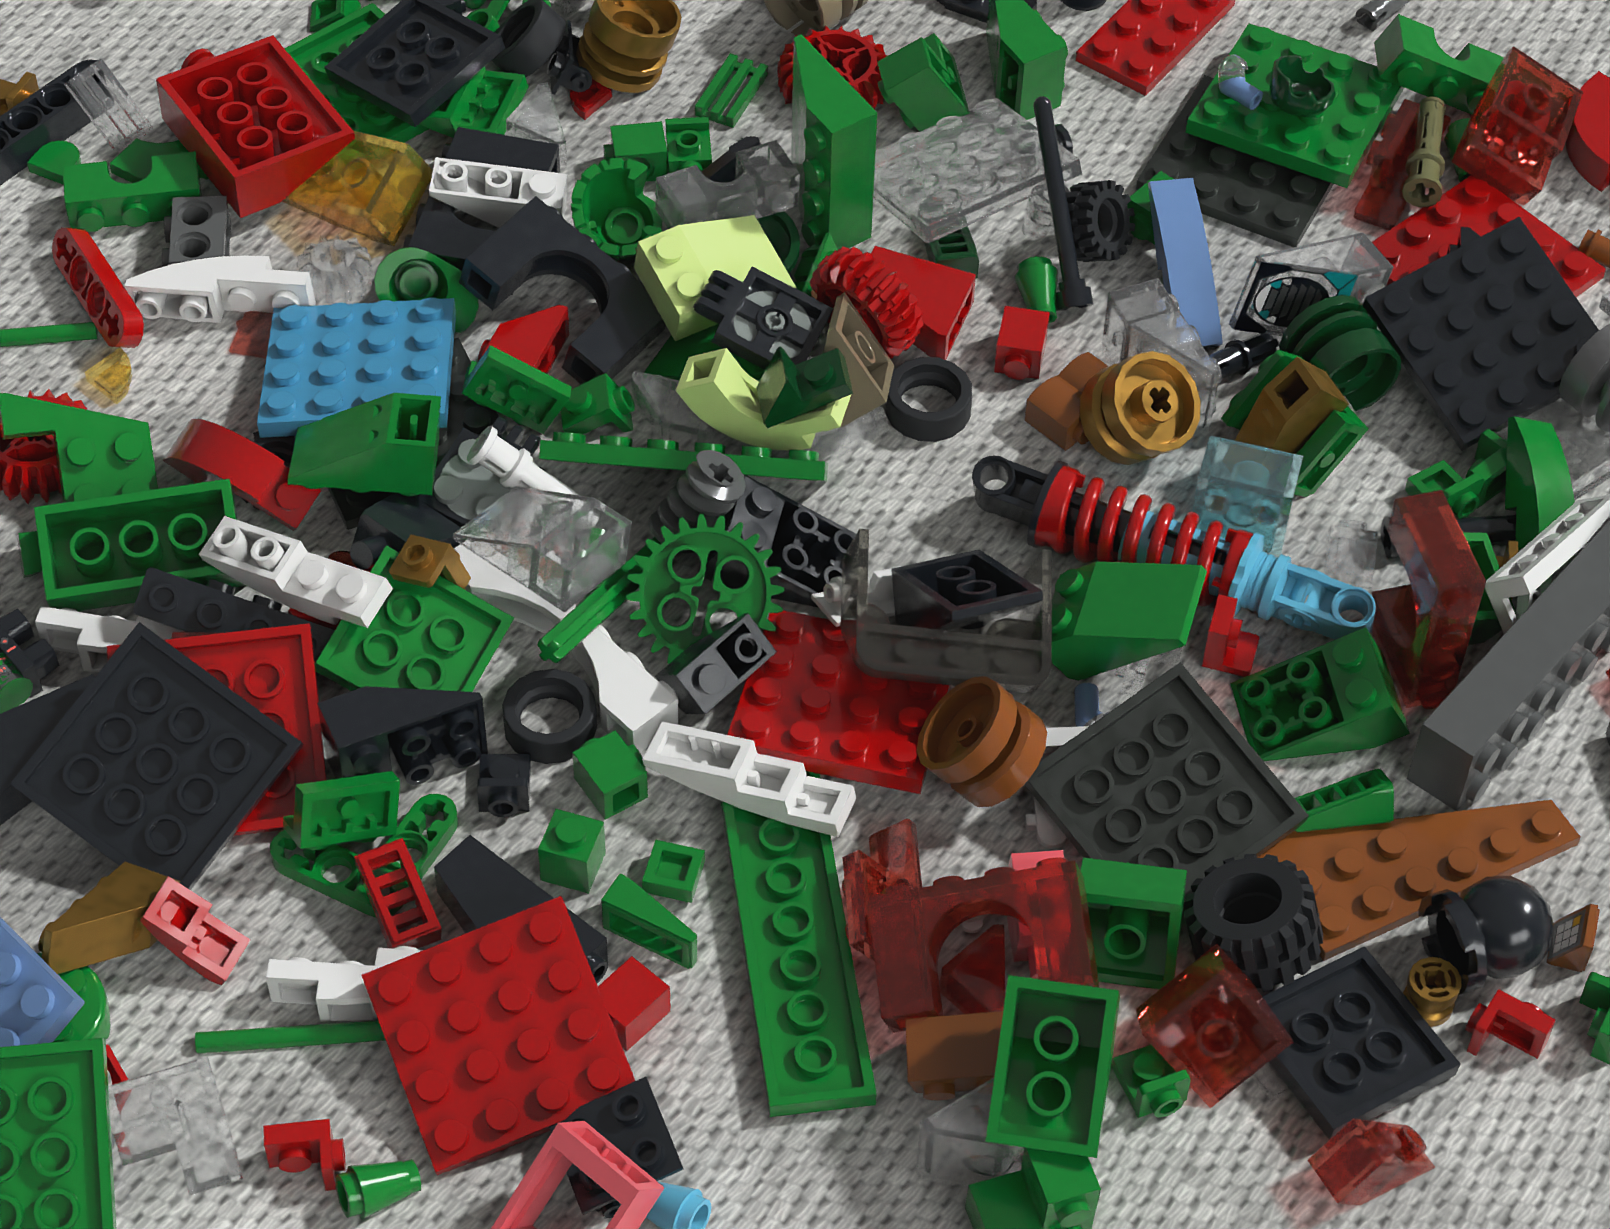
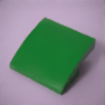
M483 67L420 124L454 138L458 127L505 135L529 87L524 74L488 71Z

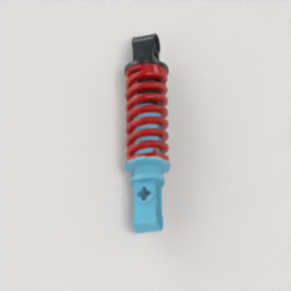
M995 455L982 458L974 466L972 480L975 500L978 506L988 513H993L1028 526L1027 543L1032 547L1048 546L1058 554H1066L1073 549L1075 557L1082 563L1091 562L1097 557L1098 562L1202 565L1207 570L1198 606L1206 607L1215 600L1217 602L1218 595L1220 594L1238 599L1235 616L1241 608H1248L1250 611H1256L1258 618L1266 621L1272 616L1283 620L1295 628L1313 631L1334 640L1365 627L1370 634L1372 633L1376 605L1374 598L1368 591L1330 578L1315 569L1294 565L1291 563L1292 559L1289 556L1281 554L1279 557H1275V555L1267 554V552L1263 551L1264 536L1261 534L1229 528L1226 537L1222 538L1221 534L1224 528L1222 522L1214 520L1210 522L1207 531L1197 528L1200 519L1199 515L1191 511L1185 515L1181 523L1173 520L1176 508L1171 503L1162 505L1158 514L1151 512L1152 498L1146 494H1142L1137 498L1132 512L1124 509L1128 497V489L1121 485L1114 488L1108 503L1100 501L1105 482L1099 477H1094L1090 480L1085 494L1076 492L1077 487H1083L1086 475L1080 474L1077 469L1069 467L1068 463L1058 461L1052 467L1049 474ZM991 480H1001L1006 483L997 490H990L984 487ZM1346 610H1356L1364 616V619L1358 622H1349L1344 620L1340 614Z

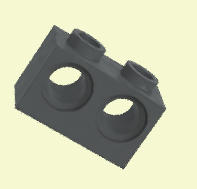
M227 196L173 198L172 216L164 217L165 241L170 243V248H162V267L196 259L230 256L231 220Z

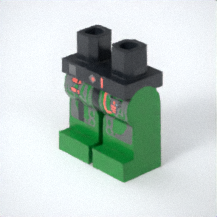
M18 608L0 617V714L21 705L29 697L31 698L43 691L40 679L60 666L54 649L43 638L21 650L19 646L34 637V633L27 618Z

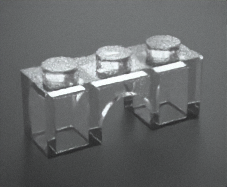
M777 140L736 152L735 180L732 182L719 183L709 180L702 174L697 165L656 177L655 210L668 229L683 224L755 215L759 219L798 206L800 173Z

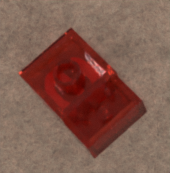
M1513 46L1507 52L1478 102L1458 144L1452 163L1475 178L1486 181L1490 187L1498 189L1514 202L1522 205L1527 204L1542 191L1552 160L1563 151L1583 91Z

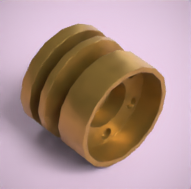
M594 0L588 22L584 26L583 34L580 37L576 50L579 65L591 73L593 80L607 88L629 93L650 90L661 77L662 68L667 61L668 51L672 48L679 31L682 16L678 6L672 0Z

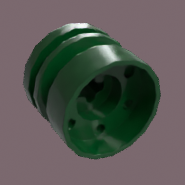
M1333 296L1309 306L1293 319L1283 332L1279 343L1281 351L1300 356L1305 361L1325 371L1355 411L1370 407L1385 396L1397 381L1401 371L1400 356L1388 339L1377 330V324L1368 315L1362 303L1352 296Z

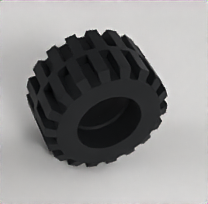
M1244 854V859L1234 860V857L1223 860L1224 865L1218 868L1211 866L1205 870V878H1196L1191 885L1192 893L1186 894L1184 916L1195 961L1199 969L1203 968L1206 978L1211 982L1218 980L1219 986L1227 990H1231L1235 986L1239 987L1240 993H1252V990L1262 988V992L1274 990V985L1282 983L1284 986L1295 982L1294 975H1304L1311 969L1310 961L1317 960L1321 953L1319 944L1323 943V932L1313 886L1303 870L1297 871L1296 864L1289 860L1278 862L1277 856L1266 854L1264 858H1257L1256 854Z

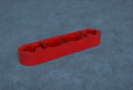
M61 227L57 230L52 243L53 259L58 269L110 347H137L142 340L144 322L140 310L90 234L85 229Z

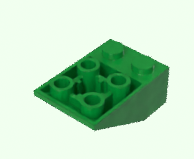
M989 0L986 36L995 99L1018 124L1035 117L1033 104L1035 99L1040 96H1045L1051 101L1052 110L1060 107L1062 91L1065 86V64L1068 56L1065 40L1062 36L1056 34L1043 21L1040 13L1032 9L1024 0Z
M391 393L327 416L319 421L298 427L288 474V484L302 485L309 489H320L323 487L351 489L359 493L381 491L395 492L404 496L432 495L439 446L441 396Z
M1366 627L1230 683L1247 742L1264 762L1371 749L1410 734L1385 656Z

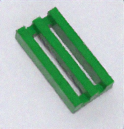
M730 53L696 103L695 116L709 117L710 121L734 128L768 76V65L760 63L758 68L753 67V60L745 58L740 63L738 62V56ZM733 71H737L731 79V81L729 82V84L727 85V87L725 88V90L723 91V93L721 94V96L719 97V99L717 100V102L715 103V105L713 106V108L711 109V111H709V107L711 106V104L713 103V101L715 100V98L717 97V95L719 94V92L721 91V89L723 88V86L725 85ZM747 75H751V79L727 115H722Z

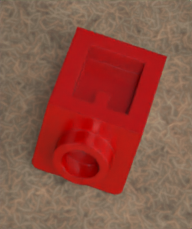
M1219 594L1208 631L1202 667L1242 677L1249 676L1260 638L1257 634L1241 631L1243 620L1234 618L1238 599Z
M330 1119L263 1126L264 1147L269 1168L279 1167L282 1171L296 1173L307 1170L311 1167L312 1163L321 1162L325 1191L336 1190V1172L346 1171L344 1140L343 1138L333 1139Z

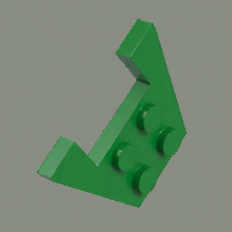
M0 393V424L3 440L42 435L54 436L63 503L158 489L148 422L9 393ZM37 531L18 533L17 541L23 578L31 577L42 571Z

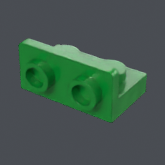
M490 345L479 362L471 361L467 367L462 394L481 406H487L513 419L521 426L529 427L544 434L570 399L572 386Z
M393 771L296 784L294 815L283 817V828L300 849L306 848L310 850H321L327 848L330 844L350 841L367 843L376 840L377 837L396 835L400 779Z

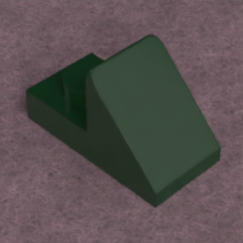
M780 346L776 349L756 387L763 423L767 429L853 394L846 360L838 348L795 365Z

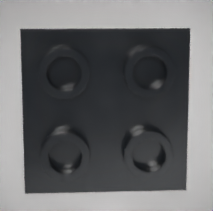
M646 1076L578 1107L565 1120L559 1122H587L656 1181L684 1170ZM558 1123L549 1126L551 1133ZM572 1163L567 1171V1176L581 1213L585 1215L596 1210L597 1212L602 1211L605 1218H613L621 1204Z

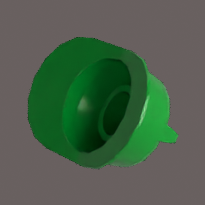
M416 247L400 248L388 254L378 265L374 282L375 293L380 301L454 298L456 307L455 332L457 333L466 331L474 322L479 309L478 298L459 283L462 271L428 251Z

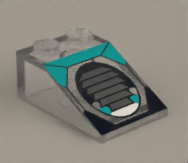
M1364 233L1258 255L1253 262L1229 325L1233 330L1282 336L1296 316L1309 306L1325 298L1338 295L1352 296L1363 305L1366 296L1386 286L1394 267Z

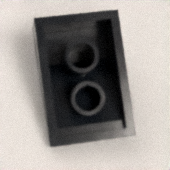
M980 549L891 569L896 624L915 638L934 639L940 637L943 631L959 627L962 629H978L984 627L987 624L986 621L1008 616L1043 601L1042 590Z

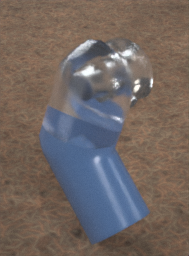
M1228 55L1223 58L1218 66L1219 89L1223 94L1248 109L1254 110L1261 102L1263 92L1245 81V70H1248L1246 61L1238 55Z

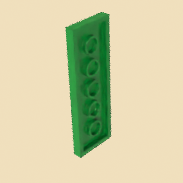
M553 432V441L540 440L539 459L548 461L686 471L689 464L697 461L696 455L700 451L713 450L730 457L738 465L742 474L747 476L827 482L828 463L826 461H818L819 453L816 451L789 450V458L787 459L773 458L772 449L765 447L742 446L741 455L725 454V445L695 442L694 451L679 450V442L660 439H647V448L632 447L633 439L629 437L600 435V444L586 443V435L567 432Z

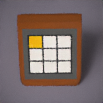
M1589 904L1553 923L1554 930L1546 963L1577 972L1585 971L1595 942L1600 913L1598 905Z

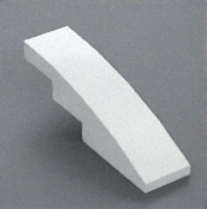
M663 721L642 759L644 766L691 789L730 805L789 825L839 837L856 800L853 785L810 777L806 775L804 763L758 754L754 740Z

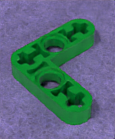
M428 794L421 797L414 803L398 825L396 835H391L385 843L403 838L407 848L417 849L422 853L421 859L414 863L420 879L424 877L457 829L456 805L449 797L441 794ZM438 811L443 812L444 822L437 819L433 821L427 829V839L422 835L427 826L425 815L435 816ZM285 830L280 831L273 837L270 843V855L276 871L364 914L376 917L365 886L360 883L361 876L354 860V856L358 854L337 844H330L327 848L321 850L304 848L302 849L304 857L294 854L290 859H286L284 849L293 851L297 848V844ZM309 860H311V861L314 862L313 868H312L311 871H310ZM393 862L372 870L376 878L400 869L401 865L398 862ZM341 865L351 870L350 876L342 882H329L323 877L325 871L333 866ZM407 881L389 887L390 894L409 887ZM403 905L389 910L390 914H395Z

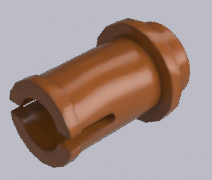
M1588 229L1578 250L1584 252L1585 255L1591 257L1599 264L1610 268V239L1601 236L1602 231L1599 229L1596 233Z

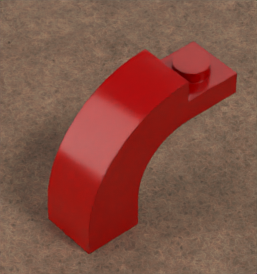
M1598 71L1577 93L1566 130L1565 143L1568 156L1578 173L1593 187L1602 192L1610 185V77Z
M191 419L163 459L165 463L196 483L230 479L234 494L253 504L292 531L298 528L322 491L321 489H309L302 485H289V468L283 465L284 460L234 431L203 419Z

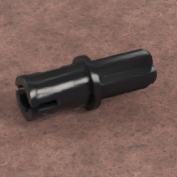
M1269 331L1259 333L1243 341L1234 339L1228 342L1224 349L1199 358L1196 366L1197 370L1208 366L1212 369L1198 375L1207 385H1212L1218 382V380L1237 372L1243 375L1250 371L1252 365L1264 361L1267 357L1273 355L1277 351L1276 347L1279 346V341L1277 338H1273Z

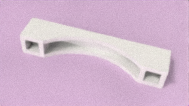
M484 528L454 548L459 553L460 560L471 577L465 590L514 617L513 621L523 623L546 634L577 606L570 597L566 595L561 596L551 588L538 569L534 567L529 568L518 559L514 550L506 541H498ZM599 625L570 652L583 667L594 686L600 707L601 728L607 734L616 730L627 746L633 744L641 753L649 747L662 721L678 725L679 700L675 691L666 682L657 681L649 674L635 654L632 652L625 653L617 646L603 626Z

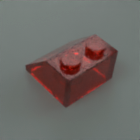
M1218 944L1214 945L1136 1008L1142 1035L1176 1072L1181 1070L1187 1071L1191 1078L1190 1087L1210 1108L1293 1043L1291 1036L1251 980Z

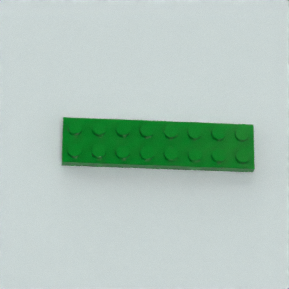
M806 771L807 776L820 778V774ZM721 801L769 1117L876 1105L877 1093L831 835L789 825Z

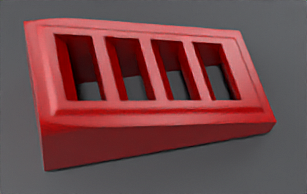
M403 838L354 856L356 866L388 948L394 949L399 946H410L418 949L441 940V925ZM396 861L400 862V869L376 878L374 877L372 870ZM407 881L409 887L383 896L380 891ZM415 901V908L391 916L389 910ZM419 921L423 922L422 925L398 933L397 931Z

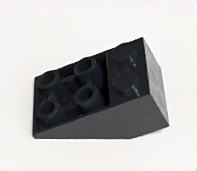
M744 475L746 484L744 494L725 515V530L730 532L738 522L743 523L742 539L746 540L757 533L760 537L754 549L757 552L765 549L773 551L770 557L764 561L766 567L781 568V572L770 578V583L784 587V592L772 595L771 599L818 607L811 599L812 594L823 592L825 584H828L834 577H847L858 574L867 539L755 479ZM715 550L709 552L704 578L712 581L718 553ZM738 560L726 562L720 571L722 583L728 588L741 587L747 579L745 565Z
M365 686L317 703L326 759L335 779L392 771L389 748H391L406 782L410 785H418L429 780L434 774L432 764L450 758L455 767L466 768L475 764L480 759L481 753L488 754L483 698L480 692Z

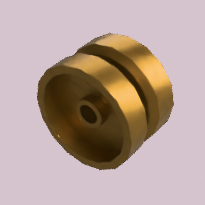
M1150 351L1136 354L1124 359L1120 363L1103 368L1091 377L1080 397L1079 416L1085 436L1098 453L1111 462L1131 465L1179 449L1190 440L1200 421L1201 401L1195 381L1181 363L1170 355Z

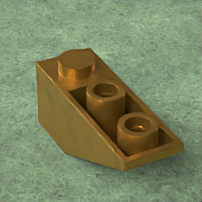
M1297 356L1263 388L1224 458L1222 465L1243 496L1253 494L1305 445L1333 410L1342 412L1349 403L1325 371Z
M126 861L123 862L107 877H102L97 885L84 897L76 899L71 907L57 920L49 922L45 926L38 944V949L42 952V959L57 974H61L150 948L158 940L140 922V919L168 876Z

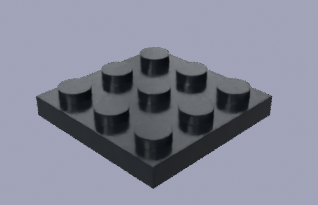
M401 0L324 68L329 80L411 126L417 127L503 51L505 46L499 34L434 0Z
M1365 946L1295 980V982L1287 986H1282L1240 1007L1236 1016V1021L1329 1140L1448 1080L1457 1074L1461 1065Z

